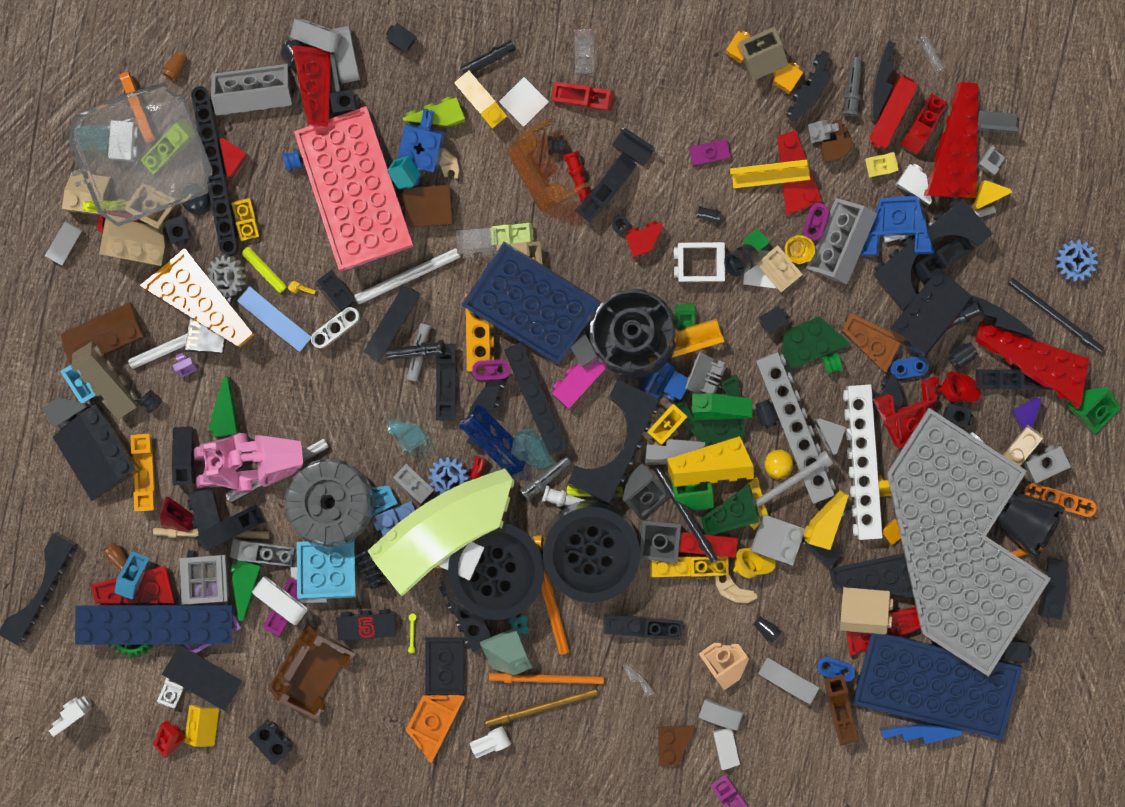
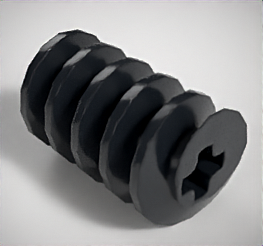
M368 550L362 551L355 556L356 559L362 560L357 566L364 567L359 572L366 574L362 581H368L364 588L375 589L388 584V582H382L386 576L380 575L382 571L375 564Z

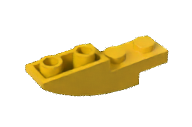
M678 556L677 563L650 560V577L729 575L728 557L717 556L718 561L714 564L711 563L707 556Z

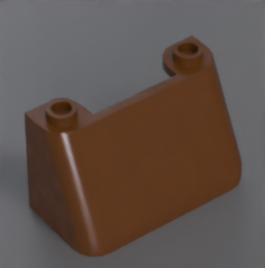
M308 625L301 632L273 679L270 691L278 702L317 720L319 715L325 710L322 697L341 666L346 668L353 663L356 654L351 649Z

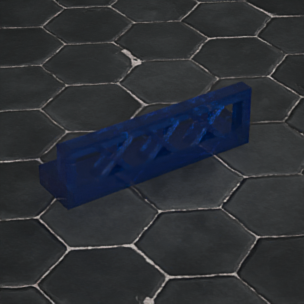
M480 404L476 405L470 417L461 420L458 426L502 469H506L510 475L522 472L530 454ZM478 413L482 415L484 423H481L476 418ZM490 426L495 428L497 436L491 433ZM503 439L508 441L509 448L504 446ZM516 451L523 456L521 461L517 458Z

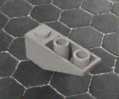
M233 538L230 557L240 561L291 567L294 547Z

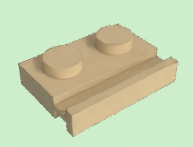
M778 245L757 264L780 292L803 275Z

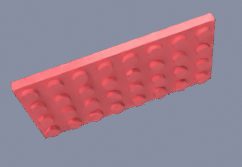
M366 106L329 119L328 127L308 126L294 131L340 272L414 247L391 177L387 173L388 168Z

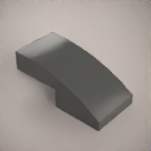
M582 330L572 344L571 349L580 365L585 369L598 360L599 356L595 355L590 339L585 331Z

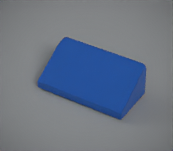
M667 362L660 371L644 376L638 389L659 399L676 367Z

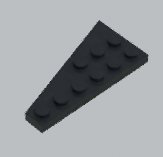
M904 553L829 569L833 588L843 589V587L890 591V594L914 597Z

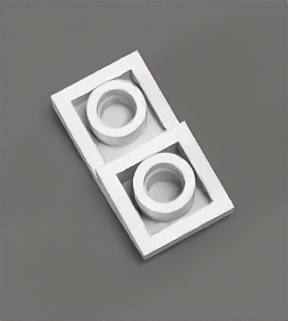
M166 677L157 703L175 710L184 687Z

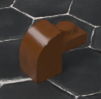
M841 119L831 123H838L839 131L833 132L834 140L820 144L823 164L842 159L851 149L852 137L844 138V135L847 133L845 124L841 123Z

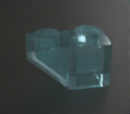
M388 420L386 422L388 424L387 430L392 436L396 435L400 440L398 445L404 452L407 450L410 453L428 440V437L417 423Z

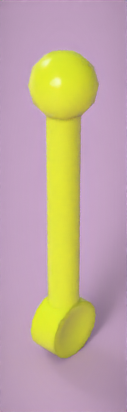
M414 613L409 615L411 623L408 652L411 654L415 652L414 621L416 620V615Z

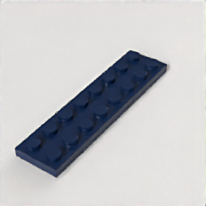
M76 605L75 645L232 644V605Z

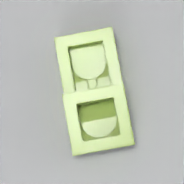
M532 223L491 226L493 246L501 245L504 241L508 244L534 242Z

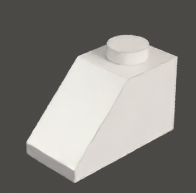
M909 164L895 186L910 196H918L921 203L928 206L932 202L931 196H923L925 189H928L927 176L923 173V169L920 166Z

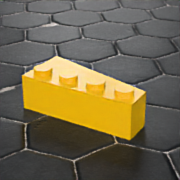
M740 436L667 459L668 473L674 487L698 485L700 482L707 481L718 483V480L729 479V481H737V478L754 479V466Z

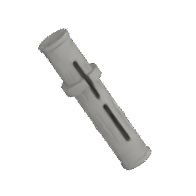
M420 323L416 340L414 339L415 346L421 345L425 341L428 342L432 326ZM422 356L411 358L406 379L418 382L424 359Z

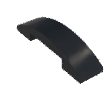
M445 344V356H436V420L455 421L456 345Z

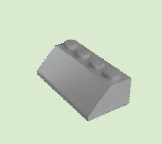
M288 64L212 74L211 99L215 114L228 115L230 113L265 110L292 105Z
M836 198L828 215L823 234L816 243L815 255L808 262L806 269L834 281L848 284L877 213L865 206Z

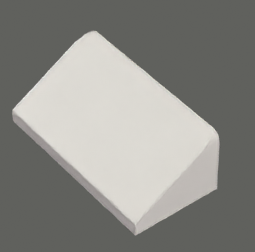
M724 728L713 731L721 769L726 770L740 765L732 729Z

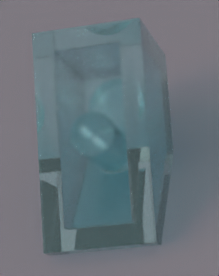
M528 428L515 433L511 454L538 470L552 465L551 457L540 435Z

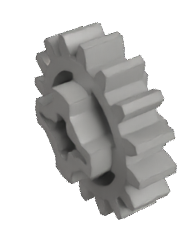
M224 255L216 257V261L210 262L212 268L207 269L210 272V275L207 276L224 297L237 295V292L242 291L240 285H245V282L242 280V278L246 277L245 274H242L245 268L239 266L241 261H235L234 256Z

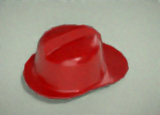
M954 371L947 373L946 379L938 390L939 393L944 394L951 402L961 400L976 402L980 398V389H975V380L968 375Z

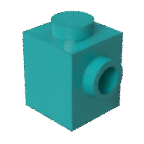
M409 155L393 160L387 170L391 180L398 189L413 187L421 174Z

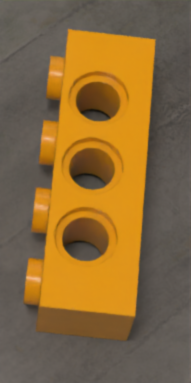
M466 309L467 371H472V367L476 362L494 360V355H490V348H494V336H490V328H494V325L483 318H476L474 313ZM478 327H483L486 331L485 336L482 338L475 336V330ZM479 346H483L486 349V354L483 357H477L475 354V350ZM484 367L478 369V371H486Z

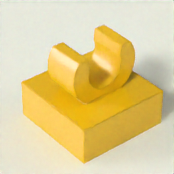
M879 475V497L891 496L888 480H883L882 475Z

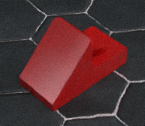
M166 720L161 723L153 745L166 758L185 741L186 737L177 725H171Z

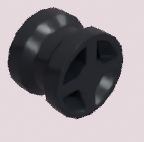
M563 135L554 138L547 136L548 155H553L554 153L564 154Z
M149 390L139 400L138 404L144 406L150 414L163 400L157 398L154 395V391Z

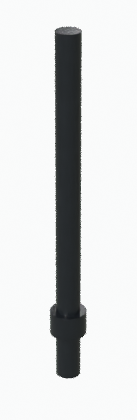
M1012 277L1009 280V285L1074 333L1083 344H1088L1098 353L1104 349L1101 344L1093 339L1090 333L1082 331Z
M655 465L653 470L699 542L698 546L701 551L706 553L712 564L716 563L718 558L711 548L710 541L705 539L685 505L674 499L672 484L660 465Z

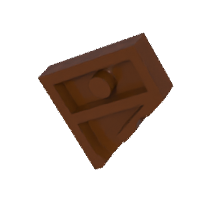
M695 725L658 726L659 766L679 765L695 731Z

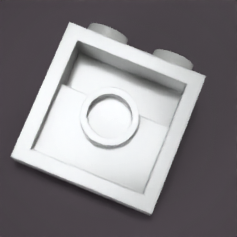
M86 695L80 699L75 697L63 705L64 710L60 712L62 717L53 722V728L49 730L53 737L93 709L90 706L92 703Z

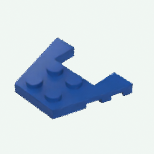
M918 196L880 198L875 211L877 216L860 255L879 256L880 236L915 235V253L933 254L934 249L920 198Z

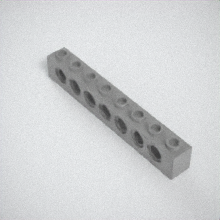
M774 352L757 359L756 362L798 468L801 471L807 467L806 460L813 457L817 461L819 454L822 452L818 443L814 444L812 437L815 434L811 425L807 427L805 419L808 418L805 409H800L798 401H801L797 390L793 391L791 384L794 381L790 372L786 373L784 366L787 365L784 356ZM773 368L781 370L779 378L774 379L770 376ZM786 386L788 388L787 395L779 396L777 393L778 388ZM787 404L795 406V411L792 414L785 413L784 408ZM794 422L802 423L800 431L794 432L791 427ZM804 439L808 440L809 447L804 450L800 449L799 442ZM827 466L824 468L820 467L803 478L813 504L834 496L833 491L836 490L832 479L828 480L826 473L829 470ZM817 475L823 477V482L820 485L813 483V478Z

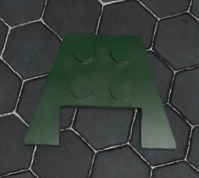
M737 375L720 382L726 395L740 397ZM685 400L676 404L687 415V418L682 423L701 442H705L706 447L746 434L744 419L695 420Z

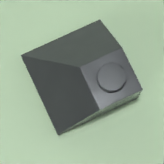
M643 464L628 475L623 496L624 502L642 520L669 497L668 492Z

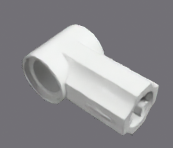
M503 726L490 731L486 736L470 742L471 749L476 758L494 750H502L511 745Z

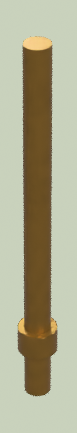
M596 688L514 712L500 713V716L486 719V725L489 727L500 723L502 725L510 723V720L598 696Z

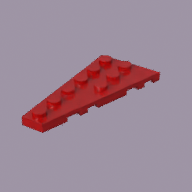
M959 82L957 83L951 103L952 110L950 116H947L946 119L947 126L945 132L942 133L936 152L934 169L929 175L928 189H925L923 196L977 198L978 83Z
M980 322L975 338L977 343L994 354H1000L1006 358V362L1011 365L1012 363L1021 368V372L1045 388L1050 387L1058 393L1057 396L1062 399L1065 397L1077 409L1080 407L1090 358Z

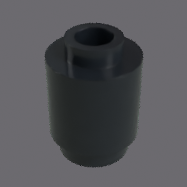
M971 342L963 343L949 353L950 358L948 359L954 368L958 367L961 369L976 359L975 356L978 355V352Z
M770 399L756 403L757 409L755 411L761 426H765L767 429L777 425L776 421L779 418Z

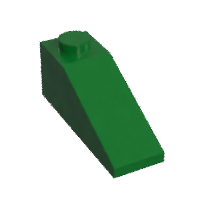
M223 377L211 416V423H209V430L211 434H214V438L239 433L230 377Z
M713 393L692 394V413L695 420L753 418V400Z
M238 560L237 562L234 561L231 568L239 621L246 619L253 597L252 591L256 587L262 568L261 564Z

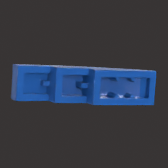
M902 724L879 728L883 738L901 735L903 741H908L921 737L924 744L962 735L961 730L935 724Z

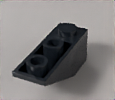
M193 426L173 427V485L196 484Z

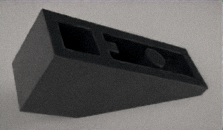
M1048 558L1045 575L1051 579L1041 593L1038 615L1062 620L1066 594L1067 561Z

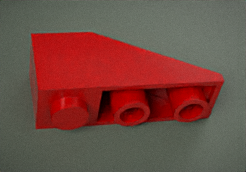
M931 93L909 128L901 145L918 154L927 142L948 102Z

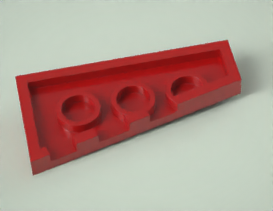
M292 46L307 125L328 127L331 52L320 48Z
M796 130L777 136L780 163L807 160ZM811 170V180L782 183L785 215L822 202Z
M916 607L888 611V616H892L891 628H887L888 634L902 636L920 628ZM846 631L850 656L867 649L871 633Z

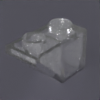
M574 29L575 74H594L593 29Z

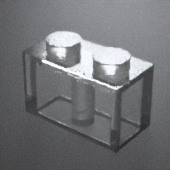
M497 228L456 231L457 254L463 255V258L475 257L477 253H482V256H493V252H497Z

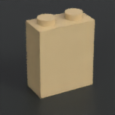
M843 587L840 630L887 635V628H891L892 616H888V611L893 609V599H889L890 591Z

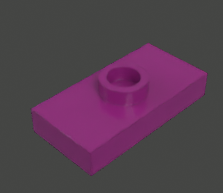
M727 139L689 147L692 166L731 158Z

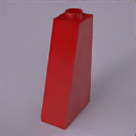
M899 73L869 135L871 145L880 149L882 146L885 148L888 146L918 86L916 80Z

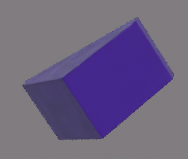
M1032 398L1010 410L1021 432L1027 425L1033 428L1041 398Z

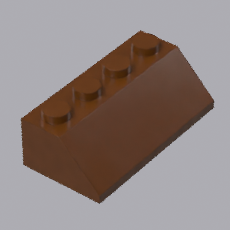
M131 302L61 334L64 351L70 365L72 363V354L91 341L95 346L99 345L104 352L103 356H106L147 337Z

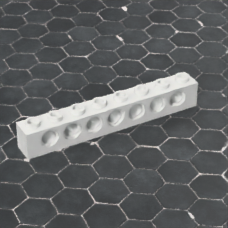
M871 385L846 386V390H843V400L847 402L844 416L845 421H848L849 428L846 429V439L850 440L847 456L848 459H851L852 466L848 470L849 478L853 480V486H850V496L854 497V505H851L852 517L855 516L856 524H853V535L857 536L859 540L882 538L872 389ZM856 399L862 401L863 406L860 410H856L853 407ZM858 418L864 421V426L861 429L855 427V421ZM860 437L865 440L863 448L856 446V441ZM860 457H865L867 463L861 468L858 466L857 461ZM862 476L868 478V484L864 487L859 484V479ZM863 495H867L870 499L869 503L865 506L860 503ZM865 514H869L871 517V521L867 525H864L861 520Z

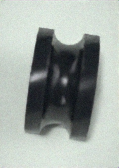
M617 216L613 219L612 228L616 233H624L628 230L629 222L626 217ZM619 219H622L623 223L626 224V227H622V230H618V226L615 225V222H619Z

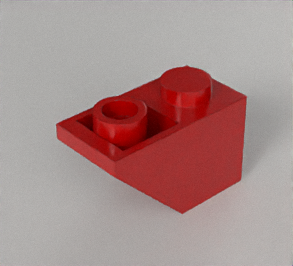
M657 221L646 224L647 228L639 230L636 227L628 230L625 238L632 258L651 252L663 227L662 222L657 224Z

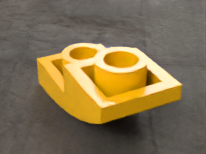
M251 197L233 201L231 204L240 241L259 237Z

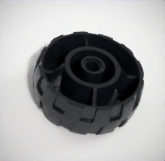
M642 289L621 290L610 295V298L598 306L590 325V341L595 355L599 356L598 360L608 370L619 376L643 378L646 375L655 374L671 360L677 347L678 324L671 308L659 296ZM632 329H638L635 335H629L628 333ZM656 357L657 359L650 364L649 358Z

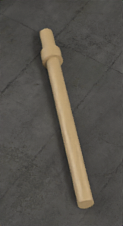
M153 528V535L168 536L169 538H177V536L196 537L198 536V529L183 532L169 528ZM245 531L233 538L269 539V531Z

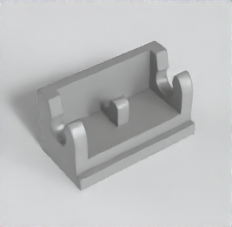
M407 464L392 478V481L419 506L434 491Z

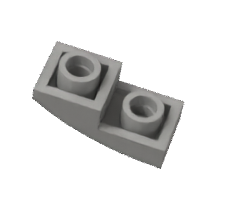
M65 220L45 256L63 265L78 240L82 229Z
M705 699L699 718L737 731L744 712L728 705L723 706Z

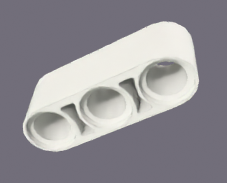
M352 307L344 309L312 334V344L317 348H325L360 321L359 311ZM349 311H354L356 314V318L352 322L346 319V314ZM333 323L340 324L341 329L338 333L331 331ZM320 334L325 336V343L322 345L316 343V337Z
M263 576L252 591L256 597L294 625H297L308 611L302 603L265 576Z

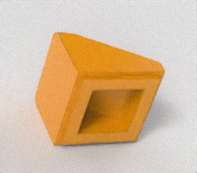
M895 518L882 528V534L891 545L901 538L897 519Z

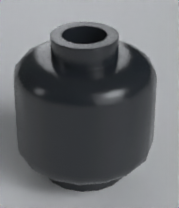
M288 40L282 45L281 57L289 67L296 68L292 46H305L298 40Z

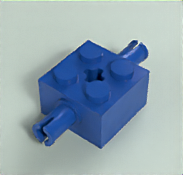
M423 109L420 125L410 123L404 125L397 158L409 155L420 173L422 170L431 172L438 170L446 132L431 128L435 111H429V109ZM422 144V147L425 148V150L420 151L418 145ZM421 174L416 180L417 183L414 185L415 187H419Z

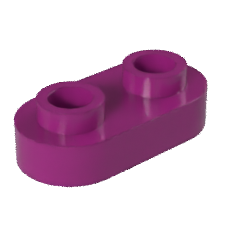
M816 203L812 205L807 215L803 235L812 241L818 240L824 231L829 214L828 208L824 204ZM816 210L821 211L820 217L815 215ZM810 228L816 230L815 235L809 233Z
M505 360L478 361L472 367V374L478 380L504 379L509 376L511 371L509 363ZM499 366H504L505 371L503 373L497 371ZM480 367L485 368L484 374H479L478 369Z

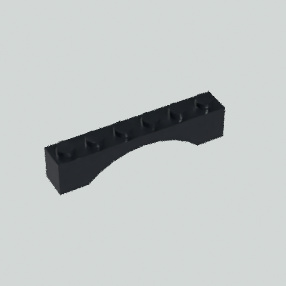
M522 342L504 349L549 455L566 449V443Z
M58 532L52 534L44 548L45 573L40 589L25 608L14 615L6 617L0 628L1 637L15 645L22 644V642L25 643L31 634L29 632L31 626H35L40 618L38 613L41 608L44 609L49 602L48 595L57 588L58 582L56 581L59 575L62 576L68 567L66 565L68 559H72L77 551L75 548L76 542Z

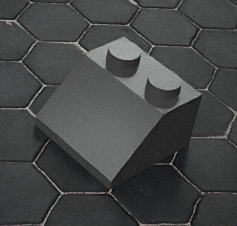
M642 519L639 545L640 559L677 563L681 524Z

